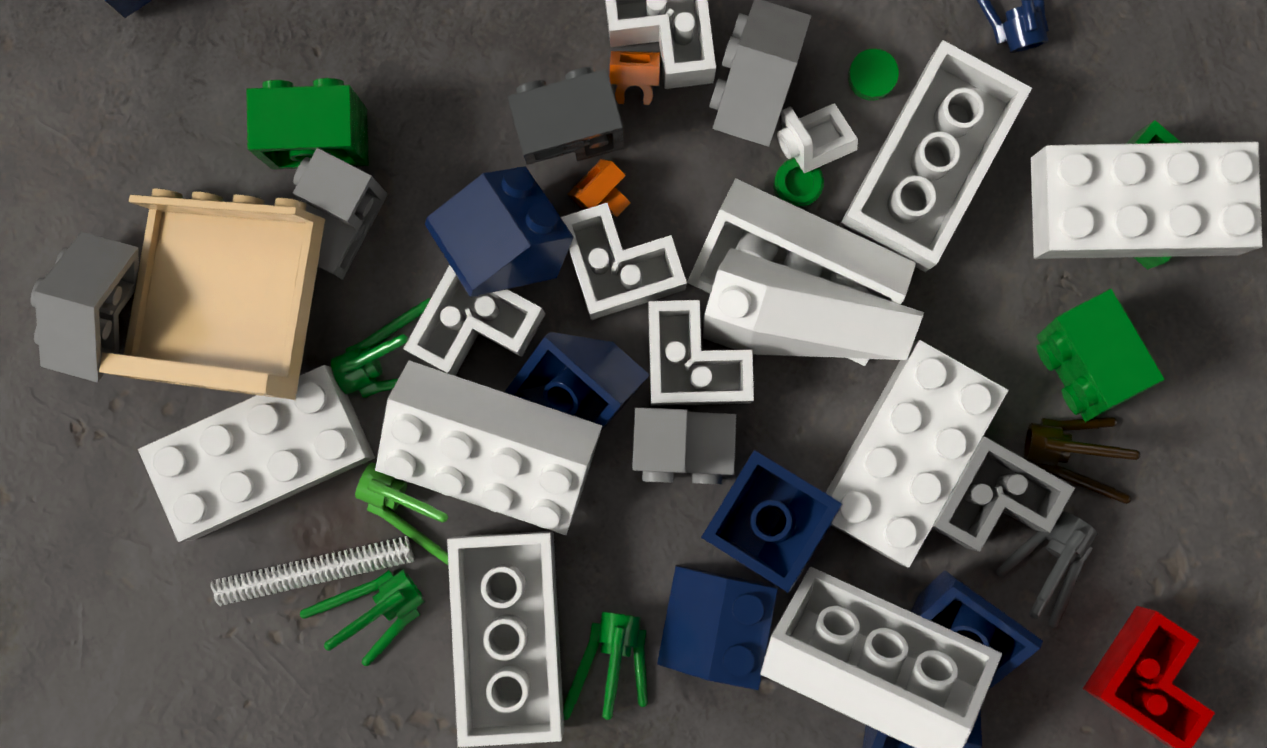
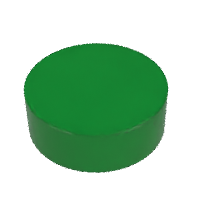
M876 48L867 49L859 53L852 61L848 70V83L851 90L858 97L869 101H876L886 97L896 85L899 77V69L895 59L888 52Z
M790 159L780 166L775 175L773 183L774 192L777 198L798 208L809 207L822 193L824 187L823 173L819 167L804 173L796 159Z

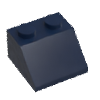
M526 166L481 174L431 213L425 221V226L470 297L556 279L574 238Z
M754 450L701 538L790 593L843 504Z
M675 565L657 665L708 681L759 690L762 676L760 673L765 659L778 588L769 583Z
M945 570L919 593L911 610L916 615L1002 653L988 690L1036 653L1043 643L1039 637Z

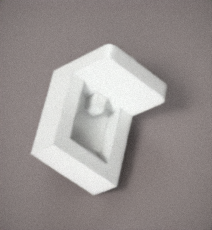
M835 103L801 118L797 117L791 106L781 110L782 130L777 132L780 147L788 159L793 157L796 159L804 173L857 151L858 138Z

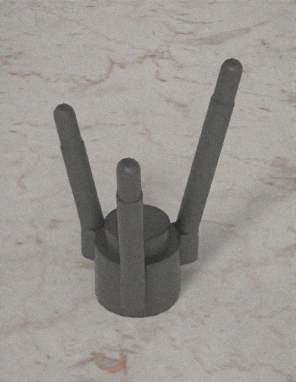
M1063 512L1050 533L1036 532L997 568L996 575L999 577L1005 576L1046 539L1050 542L1046 546V550L1058 558V561L1037 596L1029 615L1033 619H1037L1070 564L1048 623L1051 628H1056L1059 625L1063 612H1065L1083 564L1093 550L1090 545L1098 532L1077 516Z

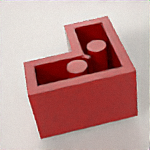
M1141 606L1135 607L1082 688L1170 748H1193L1215 714L1211 709L1172 684L1198 644L1199 639L1159 612Z

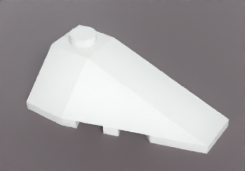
M730 248L716 273L704 314L703 339L735 350H752L754 355L907 360L924 312Z

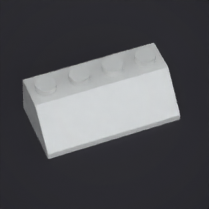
M735 178L687 283L711 294L717 270L729 249L733 248L901 304L907 294L916 262ZM848 358L863 366H865L869 360L862 358Z

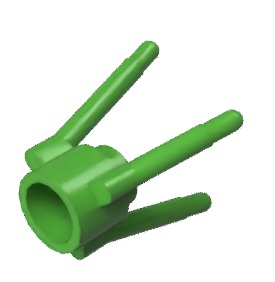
M371 462L359 480L355 498L369 503L367 511L384 518L433 556H436L448 565V553L389 508L395 510L401 504L442 523L448 520L447 514L405 494L407 482L375 471L376 463Z

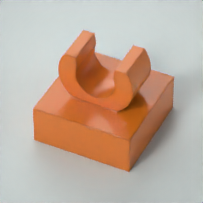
M611 51L609 80L610 84L616 85L615 97L617 103L624 104L625 90L635 85L644 92L643 104L650 105L653 98V86H659L660 52Z
M600 159L568 193L583 209L608 203L611 215L613 214L615 217H618L630 204L629 200L615 188L626 175L613 161Z

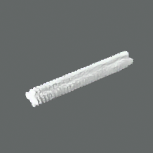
M405 536V541H402L400 537L399 543L392 539L393 544H390V541L387 540V545H384L382 541L380 542V547H378L377 543H374V548L369 544L368 550H366L365 546H362V551H360L359 547H356L355 553L353 548H351L350 554H348L347 550H344V555L339 551L337 557L335 552L332 553V558L329 557V554H325L326 559H323V555L319 556L320 561L317 560L316 556L313 557L314 562H311V558L307 559L308 563H305V559L301 560L302 565H299V561H295L296 566H293V562H290L289 568H287V564H283V569H281L280 565H277L276 571L275 567L272 566L271 572H269L268 568H264L265 573L260 569L258 570V575L256 570L252 571L253 576H251L250 572H246L247 577L242 573L240 574L241 579H239L238 574L234 575L235 580H233L232 576L228 577V581L226 577L222 578V583L220 579H216V584L211 581V589L216 603L222 606V603L227 605L228 602L234 603V601L240 602L241 599L242 601H245L247 598L253 599V596L258 598L259 595L265 596V593L266 595H271V592L276 594L277 591L283 592V589L289 591V588L292 590L295 587H306L314 585V583L326 582V580H337L338 577L339 579L344 578V576L350 577V574L353 576L356 573H368L369 571L381 570V568L411 563V561L414 562V554L408 537Z

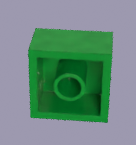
M321 78L314 80L313 86L293 87V83L290 81L268 80L262 83V88H246L247 147L253 155L270 169H297L304 158H312L316 148L354 167L369 166L367 108L351 86L344 85L343 80Z
M1112 288L1057 316L1036 336L1040 343L1036 347L1041 361L1049 371L1056 370L1065 386L1061 389L1067 406L1075 415L1081 414L1085 422L1165 380Z

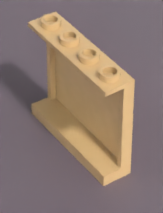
M152 189L151 196L130 195V203L148 208L149 213L124 355L102 352L99 372L132 379L296 400L325 218L307 212L306 203L288 198H276L275 205L273 206L264 205V200L246 195H233L232 202H223V197L205 192H192L191 199H182L183 194L165 189Z

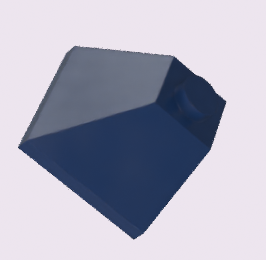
M549 332L504 393L602 425V432L650 374L614 342Z

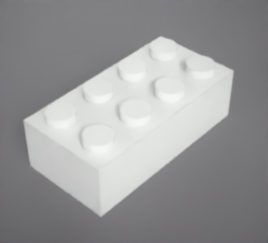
M942 40L928 61L839 226L916 262L915 267L924 272L937 265L1032 88Z
M1258 142L1046 145L1031 157L1034 259L1236 256L1262 247Z
M921 340L913 342L908 359L900 360L826 491L827 495L843 504L831 526L899 565L909 568L1006 396L1008 389Z
M408 361L387 399L375 471L537 525L541 528L567 535L584 488L602 425Z
M326 365L299 376L296 400L256 395L138 449L178 542L196 540L375 459L348 395L338 386L332 368Z
M553 531L454 536L447 539L458 747L562 741L564 714Z
M810 567L770 638L760 674L914 748H963L1002 653Z

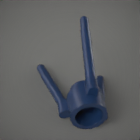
M977 0L993 28L997 45L1008 42L1010 53L1029 50L1049 42L1047 36L1049 28L1045 16L1044 0H1021L1022 6L1005 13L1007 19L1005 23H1002L990 0Z

